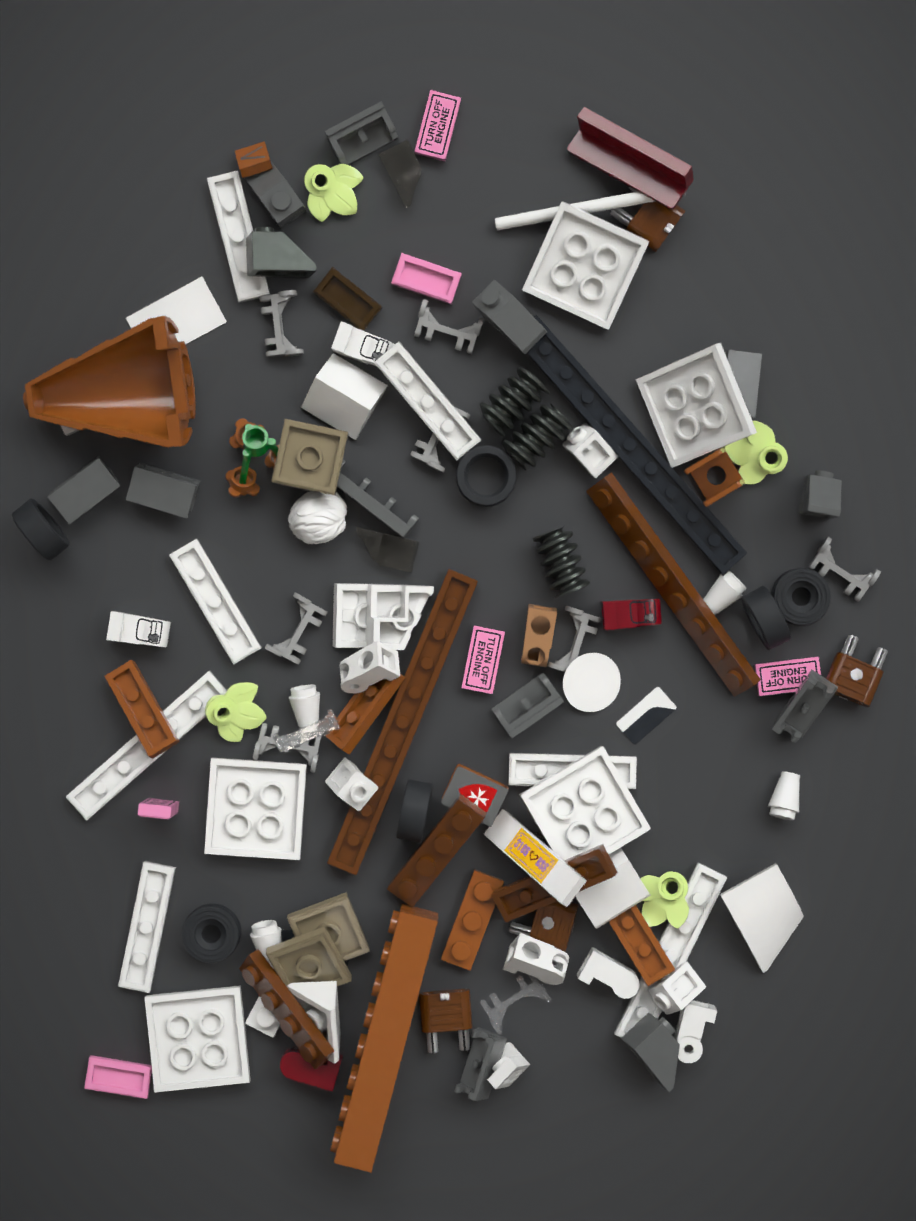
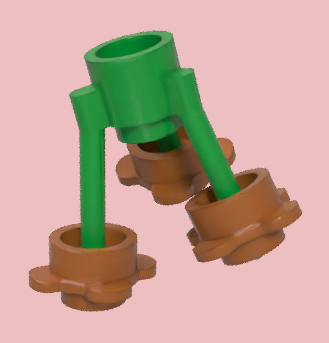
M242 418L237 420L235 424L236 432L229 440L232 448L244 449L242 466L228 471L225 479L230 484L228 493L235 498L247 494L256 496L259 493L260 487L256 484L257 474L253 469L249 468L250 458L252 456H262L268 449H271L265 458V465L268 468L274 469L279 445H276V440L268 438V433L262 425H256Z

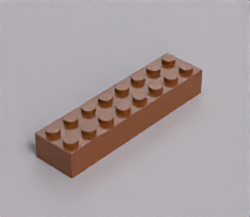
M403 903L401 904L400 911L393 910L388 933L394 935L392 942L385 941L380 964L385 965L383 973L377 971L371 994L377 997L376 1003L369 1002L363 1027L369 1028L368 1033H361L355 1054V1058L360 1059L359 1065H352L347 1089L352 1090L351 1096L344 1095L338 1119L343 1121L344 1124L343 1127L336 1126L330 1152L336 1153L334 1159L336 1164L372 1172L438 923L437 912L414 906L411 907Z

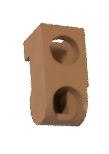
M528 604L522 664L547 667L549 652L552 647L557 608Z

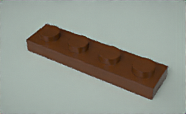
M460 794L392 879L387 890L413 907L484 820L487 812Z
M603 844L564 860L587 880L580 891L613 878L618 873ZM530 875L501 887L491 894L505 922L558 901Z
M259 949L249 954L239 968L244 980L255 989L261 997L264 1007L273 1013L279 1021L282 1031L291 1037L297 1045L302 1058L309 1062L314 1070L325 1064L335 1050Z

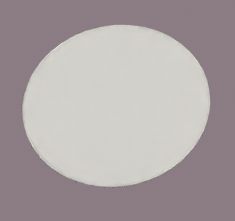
M587 653L577 657L570 663L563 677V690L567 700L572 706L585 712H596L609 706L618 695L621 684L620 672L616 664L609 657L600 653Z

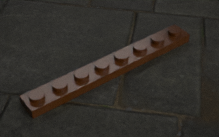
M612 472L586 491L732 695L735 697L755 686L761 680Z

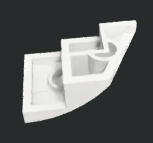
M334 583L333 647L365 648L378 641L394 650H404L411 637L413 627L417 625L421 617L420 613L427 599L434 592V586Z
M776 863L720 894L763 973L769 969L804 917Z

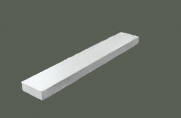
M208 671L163 711L178 740L206 717L205 707L209 699L216 695H224L227 691L211 671ZM136 734L71 791L66 798L87 821L166 751L153 759L150 758Z
M697 863L688 881V893L685 897L689 906L688 918L678 929L668 922L659 940L661 947L675 969L687 961L727 879L725 875L700 863ZM667 976L649 987L643 977H641L639 990L635 996L631 997L614 1032L615 1035L622 1038L648 1013L657 1019L659 1018L662 1011L654 1004L653 997L648 989L662 982Z

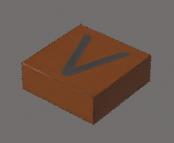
M265 141L234 151L242 178L273 169Z

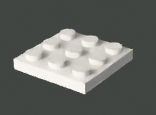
M562 201L522 290L609 330L649 241Z
M721 343L714 344L636 379L672 468L757 433Z
M603 746L596 748L519 794L549 847L562 860L569 859L601 844L604 845L609 855L651 829Z
M211 758L204 854L300 860L307 764Z
M241 985L145 996L154 1092L250 1083Z

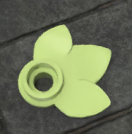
M323 164L310 167L304 176V184L309 192L307 205L310 213L321 222L329 216L331 210L341 215L355 214L357 212V199L352 188L362 182V174L357 169L346 164H338L331 168ZM319 174L324 175L326 178V183L322 187L317 186L315 183V178Z
M753 420L752 422L757 433L724 447L731 460L741 466L738 472L743 478L744 484L750 485L761 482L767 474H776L782 471L788 460L784 447L775 442L772 429L761 422ZM774 452L777 454L775 463L769 464L766 462L765 457L767 453Z
M249 682L234 684L224 695L213 696L207 702L205 707L206 718L211 724L217 726L219 735L223 739L230 742H240L244 733L243 729L257 728L266 720L264 711L257 704L253 703L258 690L256 684ZM221 708H226L222 715H217Z
M667 872L660 878L652 875L640 878L651 895L643 900L644 904L642 907V916L649 927L658 926L668 920L672 926L677 929L685 923L689 914V906L685 899L688 893V883L685 877L677 872ZM671 882H676L678 885V890L674 894H670L667 889L668 884Z

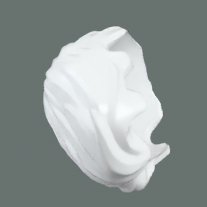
M315 491L307 492L290 509L288 516L289 527L296 538L307 544L329 542L345 529L347 505L337 492L335 496Z

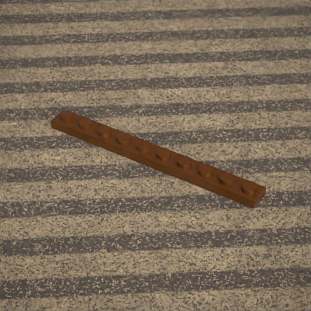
M448 569L405 673L406 678L400 685L364 772V775L378 786V790L360 811L350 806L327 864L357 875L478 583L477 580Z

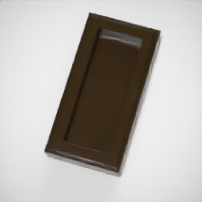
M334 267L330 269L313 291L320 299L362 331L368 327L383 308Z

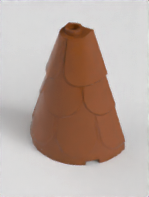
M167 316L149 318L111 340L107 339L79 357L67 359L26 383L23 401L25 408L29 411V417L77 430L90 429L119 438L127 437L168 448L186 445L193 432L191 427L188 428L189 419H195V387L191 362L185 342H178L175 333L179 331L178 327Z

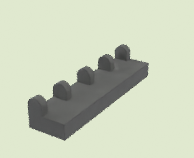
M344 459L342 462L341 469L346 464V461ZM340 472L337 487L404 538L418 521L419 517L415 514L405 523L392 513L390 509L397 501L393 497L383 506L365 492L371 483V480L367 477L360 486H357Z

